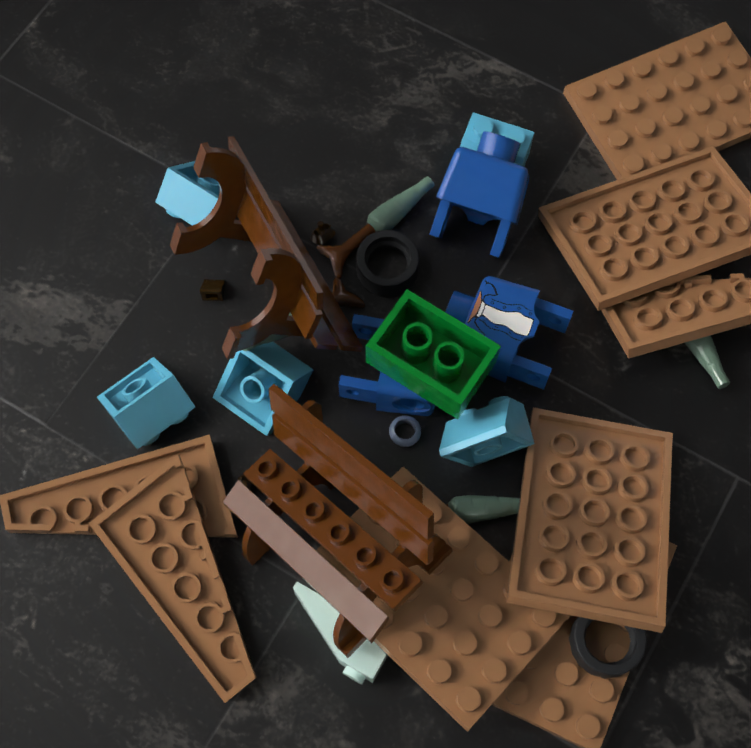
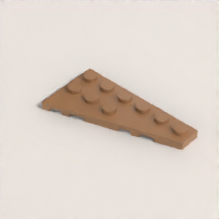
M743 273L730 274L729 279H712L711 275H694L604 308L601 311L629 359L751 324V278H745Z
M210 434L0 495L5 530L9 533L97 535L88 523L178 453L184 465L208 537L238 538L232 513L223 503L227 494Z
M177 453L88 524L223 702L226 703L256 679L257 676L180 455Z

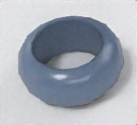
M402 415L392 421L389 427V435L396 445L409 447L419 440L421 427L415 418ZM407 423L414 428L415 434L409 439H402L396 435V427Z

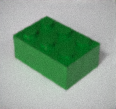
M406 289L366 344V363L454 418L459 419L496 364L501 346Z

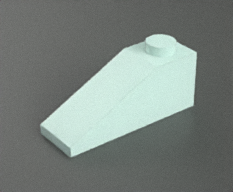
M296 582L293 587L295 595L338 662L345 667L342 673L360 684H363L365 679L373 683L388 655L374 641L371 644L366 640L347 658L336 647L333 640L335 623L340 613L321 595Z

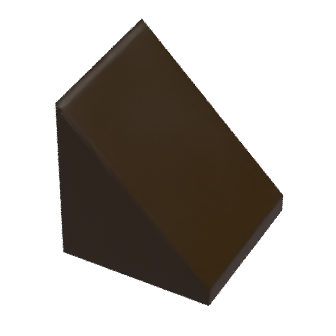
M204 279L200 288L202 300L223 301L225 280Z

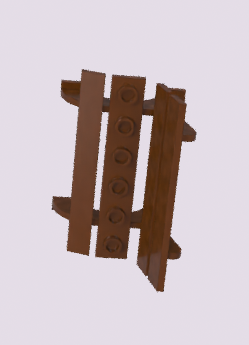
M228 137L229 150L210 147L208 142L201 143L193 168L198 178L209 177L219 182V197L212 211L199 223L190 227H185L183 222L176 223L170 242L174 255L197 251L210 245L220 237L249 241L253 243L258 253L250 273L256 285H262L265 279H269L274 284L272 297L258 316L243 325L229 328L222 346L226 358L233 359L236 352L250 348L272 334L301 336L305 339H310L315 349L336 350L339 345L342 351L361 352L363 349L361 342L280 202L269 198L235 137Z
M273 384L269 388L271 410L275 412L272 415L274 435L302 458L304 464L295 471L269 449L243 473L268 498L262 502L238 480L223 503L247 526L243 536V553L241 555L252 566L271 548L340 613L335 623L333 640L336 647L349 658L366 640L372 644L389 621V617L373 603L375 598H380L389 608L396 612L423 584V581L409 567L418 565L430 575L453 550L439 535L434 533V513L423 505V487L416 480H410L401 487L323 424L322 406L317 401L309 400L301 406L277 385ZM323 484L330 491L336 487L396 538L400 545L390 553L314 486ZM283 512L286 513L362 582L358 588L355 587L280 518Z

